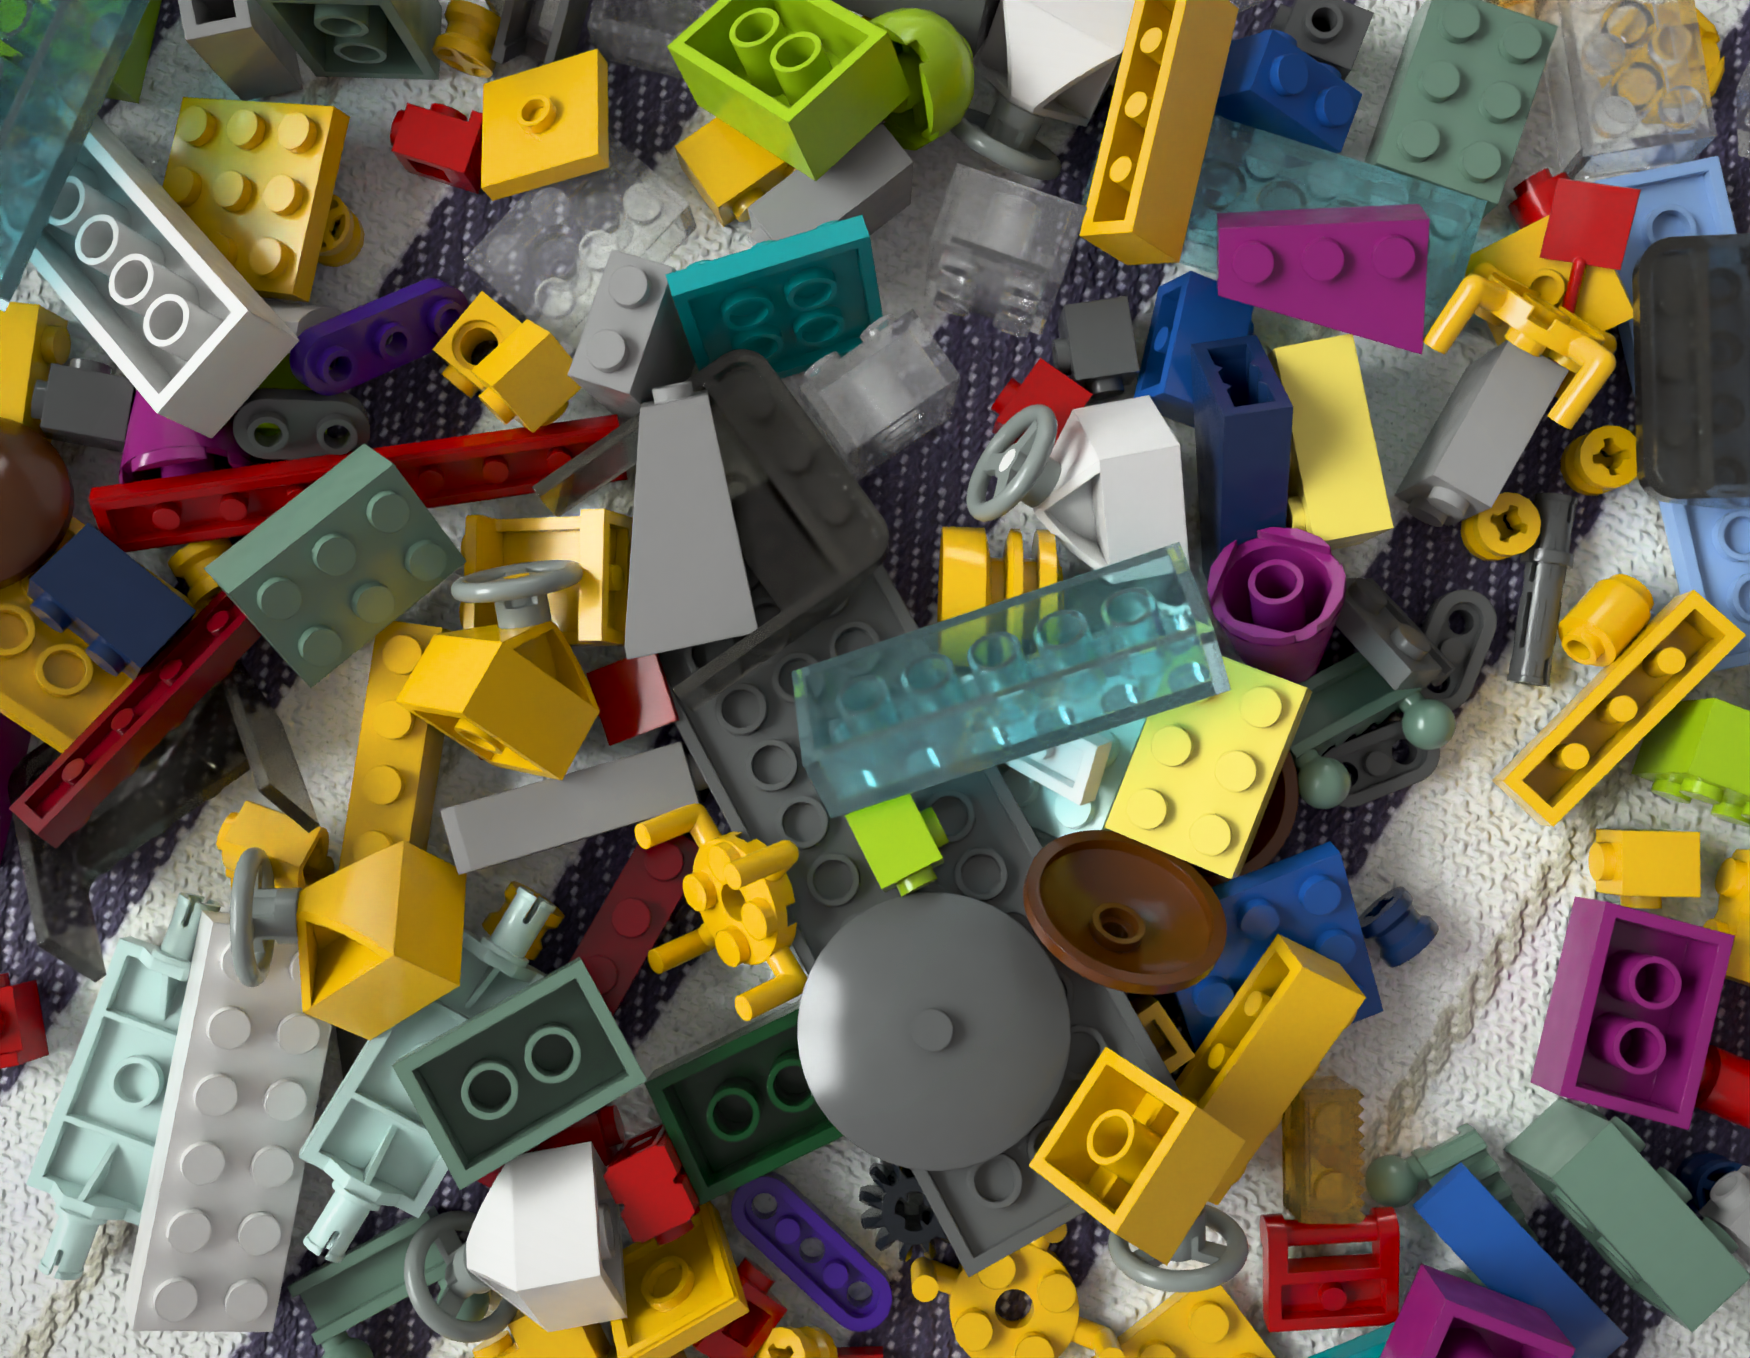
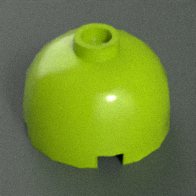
M900 8L886 12L869 22L889 33L912 93L884 119L885 123L883 124L903 149L916 151L946 134L960 123L974 95L973 54L967 40L945 18L931 10Z

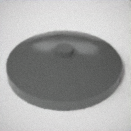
M943 892L908 894L903 897L889 899L862 912L844 925L821 951L811 968L801 996L797 1020L798 1049L803 1073L812 1095L828 1120L843 1136L870 1155L894 1165L924 1171H945L976 1165L1001 1154L1024 1138L1049 1109L1059 1090L1069 1058L1071 1041L1070 1015L1065 991L1056 968L1038 941L1021 924L994 906L970 897Z

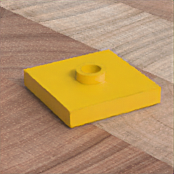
M598 48L483 84L481 189L492 201L609 168L608 62Z
M1549 215L1458 261L1465 277L1470 274L1477 264L1482 262L1490 263L1511 279L1540 293V299L1556 308L1559 305H1563L1573 263L1539 258ZM1586 265L1574 314L1588 324L1603 331L1636 317V310L1617 270ZM1487 322L1497 346L1507 340L1504 335L1510 328L1509 324L1504 322L1501 327ZM1546 347L1541 355L1548 358L1551 349Z
M711 1201L699 1206L700 1212L691 1219L694 1224L693 1229L678 1239L659 1246L655 1238H652L644 1243L635 1242L622 1249L628 1318L610 1321L618 1358H669L750 1312L720 1213Z

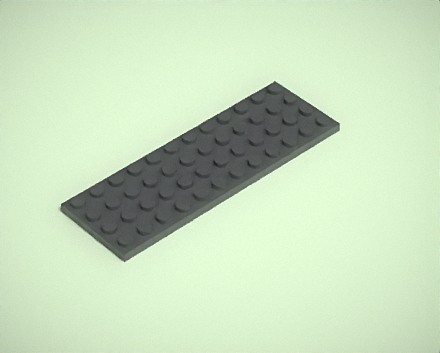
M819 453L731 501L757 619L758 632L658 653L679 717V721H676L675 724L732 832H742L738 838L746 842L757 838L769 846L781 840H790L798 847V860L786 872L793 888L795 903L786 906L788 926L797 922L796 935L792 945L808 975L821 951L844 925L869 908L901 896L897 887L886 893L881 889L845 815L906 785L919 812L930 806L933 808L949 840V843L938 848L944 860L943 864L933 868L938 879L911 894L924 892L958 894L994 906L1021 924L1038 941L1056 968L1068 1002L1071 1041L1065 1074L1049 1109L1024 1138L1011 1148L989 1160L961 1169L945 1171L911 1169L969 1278L1086 1212V1210L1032 1169L1029 1164L1105 1047L1182 1096L1125 993L1098 985L1065 966L1041 942L1030 925L1023 903V887L1029 867L1034 857L1042 849V846Z

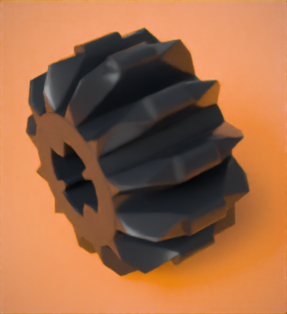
M873 1163L869 1168V1174L878 1186H862L859 1191V1201L872 1207L861 1215L862 1227L864 1229L881 1228L875 1238V1246L880 1251L889 1248L895 1240H898L899 1259L901 1261L908 1262L912 1256L913 1245L918 1244L922 1245L924 1256L928 1260H932L937 1256L934 1238L937 1236L947 1244H950L912 1170L892 1164L894 1170L891 1172L882 1164ZM908 1192H920L923 1194L924 1205L928 1208L925 1210L919 1205L918 1215H908L904 1211V1202L899 1199L902 1197L905 1202H908Z

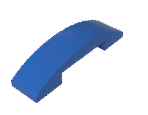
M1461 1162L1412 1205L1419 1215L1488 1289L1545 1310L1575 1347L1572 1358H1607L1629 1339Z

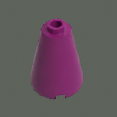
M135 388L119 470V484L255 465L252 456L239 446L234 437L233 416L211 439L157 414Z
M1269 527L1257 530V538L1237 545V540L1224 547L1210 569L1207 585L1208 599L1216 620L1245 665L1299 684L1316 674L1345 600L1346 574L1342 563L1340 566L1337 559L1331 554V547L1322 538L1298 528Z

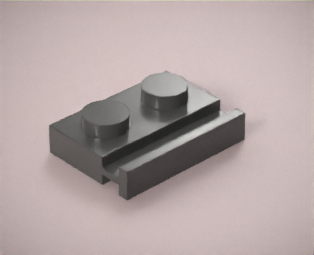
M1346 578V596L1335 624L1394 690L1424 688L1430 682L1434 686H1440L1456 667L1373 578Z

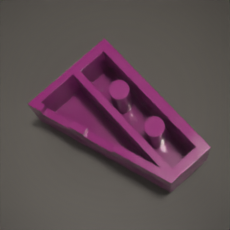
M1420 204L1217 213L1216 278L1218 296L1422 355L1430 219Z

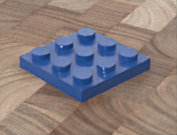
M1331 841L1211 887L1217 895L1225 914L1227 936L1224 949L1215 967L1204 979L1187 989L1173 992L1191 1050L1194 1054L1277 934L1299 943L1339 963L1366 996V999L1357 1010L1352 1023L1383 1012L1342 856Z

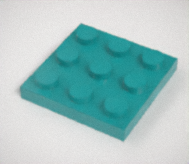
M863 215L842 221H828L813 230L777 241H763L750 249L714 260L697 261L685 269L665 274L704 388L708 390L710 401L888 346L871 240Z

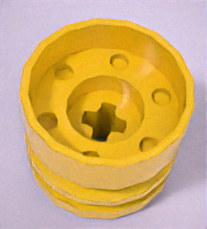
M942 527L937 603L938 662L980 663L985 652L988 635H1000L1005 664L1015 665L1017 663L1021 636H1028L1031 665L1050 664L1053 643L1061 626L1063 609V572L1057 556L1055 534H1051L1049 530L1036 529L1033 537L1031 558H1023L1021 530L1010 529L1005 541L1003 556L998 558L990 557L985 528Z

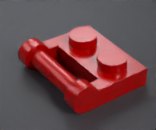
M1392 1206L1370 1208L1369 1215L1285 1220L1282 1213L1260 1215V1237L1263 1247V1318L1269 1333L1381 1326L1396 1321L1399 1315L1400 1233L1397 1215ZM1372 1241V1253L1288 1259V1247Z

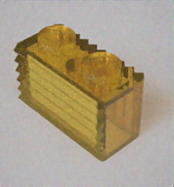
M1313 1076L1304 1084L1282 1117L1283 1206L1301 1223H1361L1366 1217L1360 1211L1366 1203L1359 1197L1365 1191L1359 1184L1365 1177L1359 1170L1365 1164L1359 1157L1365 1150L1359 1142L1365 1136L1358 1130L1365 1123L1359 1117L1364 1108L1358 1103L1364 1095L1357 1088L1338 1076Z

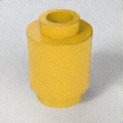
M1616 574L1609 579L1596 582L1558 624V635L1564 651L1573 660L1584 665L1604 667L1612 664L1649 623L1650 611L1654 605L1650 591L1637 579L1624 574Z

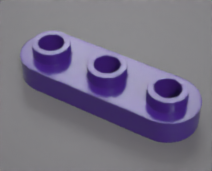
M428 278L304 330L297 337L299 342L290 352L291 371L299 382L318 394L331 396L342 393L434 352L432 349L469 307L467 298L459 289L440 279ZM393 334L392 341L385 346L387 338ZM338 357L336 366L329 370L331 362Z
M771 1171L736 1189L731 1205L732 1219L736 1228L838 1324L848 1330L861 1332L871 1330L885 1320L892 1305V1286L886 1271L784 1176ZM761 1193H767L775 1198L777 1207L770 1213H762L755 1208L753 1199ZM810 1237L818 1238L824 1244L825 1249L818 1256H808L801 1250L800 1244L802 1241ZM859 1281L865 1282L871 1287L872 1293L864 1300H856L848 1293V1288L851 1284Z

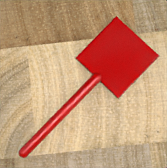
M1558 178L1539 258L1573 263L1562 305L1565 309L1575 313L1586 265L1621 270L1641 189Z
M658 653L628 660L624 658L586 673L600 710L598 716H600L609 746H614L679 721Z

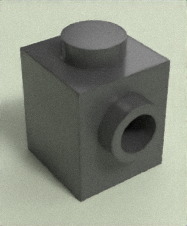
M1295 0L1291 7L1284 4L1279 5L1269 29L1279 30L1291 35L1297 41L1298 48L1316 61L1335 67L1341 73V79L1345 80L1352 70L1374 12L1343 0Z
M1128 296L1064 305L1058 319L1060 338L1052 339L1054 367L1093 395L1090 400L1106 399L1123 394L1125 392L1124 386L1131 385L1140 371Z
M73 358L70 361V366L51 363L48 381L37 380L35 383L31 403V417L41 420L40 428L47 439L123 452L135 393L134 385L127 377L112 375V367L101 362Z

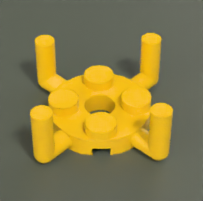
M1487 262L1477 264L1470 274L1461 281L1424 337L1423 342L1432 349L1446 354L1473 314L1498 327H1501L1506 322L1510 325L1509 330L1504 335L1508 341L1536 357H1540L1547 347L1551 349L1548 356L1569 370L1555 394L1558 401L1548 413V417L1559 425L1571 430L1616 367V359L1613 355L1617 348L1615 337L1588 324L1561 305L1556 308L1540 299V293L1511 279L1492 264Z
M700 803L689 804L637 824L634 830L638 844L644 849L651 848L690 832L699 847L694 860L693 873L686 875L683 879V892L691 908L700 912L704 923L694 931L649 950L647 957L651 969L657 974L664 973L713 950L715 947L721 960L730 967H736L742 963L757 965L767 961L775 978L735 998L736 1011L745 1021H750L801 995L807 976L789 948L796 935L797 922L788 926L786 906L795 903L793 888L786 872L798 860L799 850L796 844L790 840H781L767 846L757 838L746 842L738 838L742 832L735 831L722 835L707 809Z
M1066 1223L969 1278L962 1264L956 1269L935 1260H928L926 1257H919L911 1265L912 1292L917 1300L921 1302L932 1301L937 1296L938 1291L949 1294L950 1318L956 1340L971 1358H1058L1070 1342L1094 1350L1097 1358H1125L1119 1341L1111 1328L1079 1316V1300L1072 1277L1058 1256L1049 1249L1050 1243H1058L1065 1238L1067 1233ZM1011 1289L1024 1291L1032 1300L1031 1308L1027 1315L1016 1321L1002 1318L995 1310L996 1301L999 1296Z

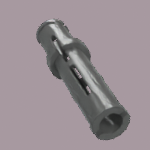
M1560 493L1535 494L1534 506L1537 508L1541 519L1540 534L1534 545L1521 553L1520 563L1525 564L1524 582L1519 602L1513 653L1507 681L1531 686L1550 687L1551 663L1558 630L1563 585L1565 583L1567 569H1573L1575 555L1569 552L1578 498Z

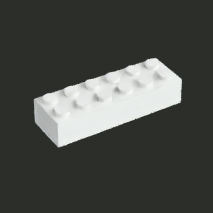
M40 78L0 125V225L154 411L212 439L299 342V339L96 113L43 78Z
M201 911L124 1299L132 1331L273 1332L306 1163V1161L299 1158V1153L312 1131L332 1024L303 1013L298 944H277L275 940L271 967L264 982L256 987H247L240 982L232 959L230 913Z

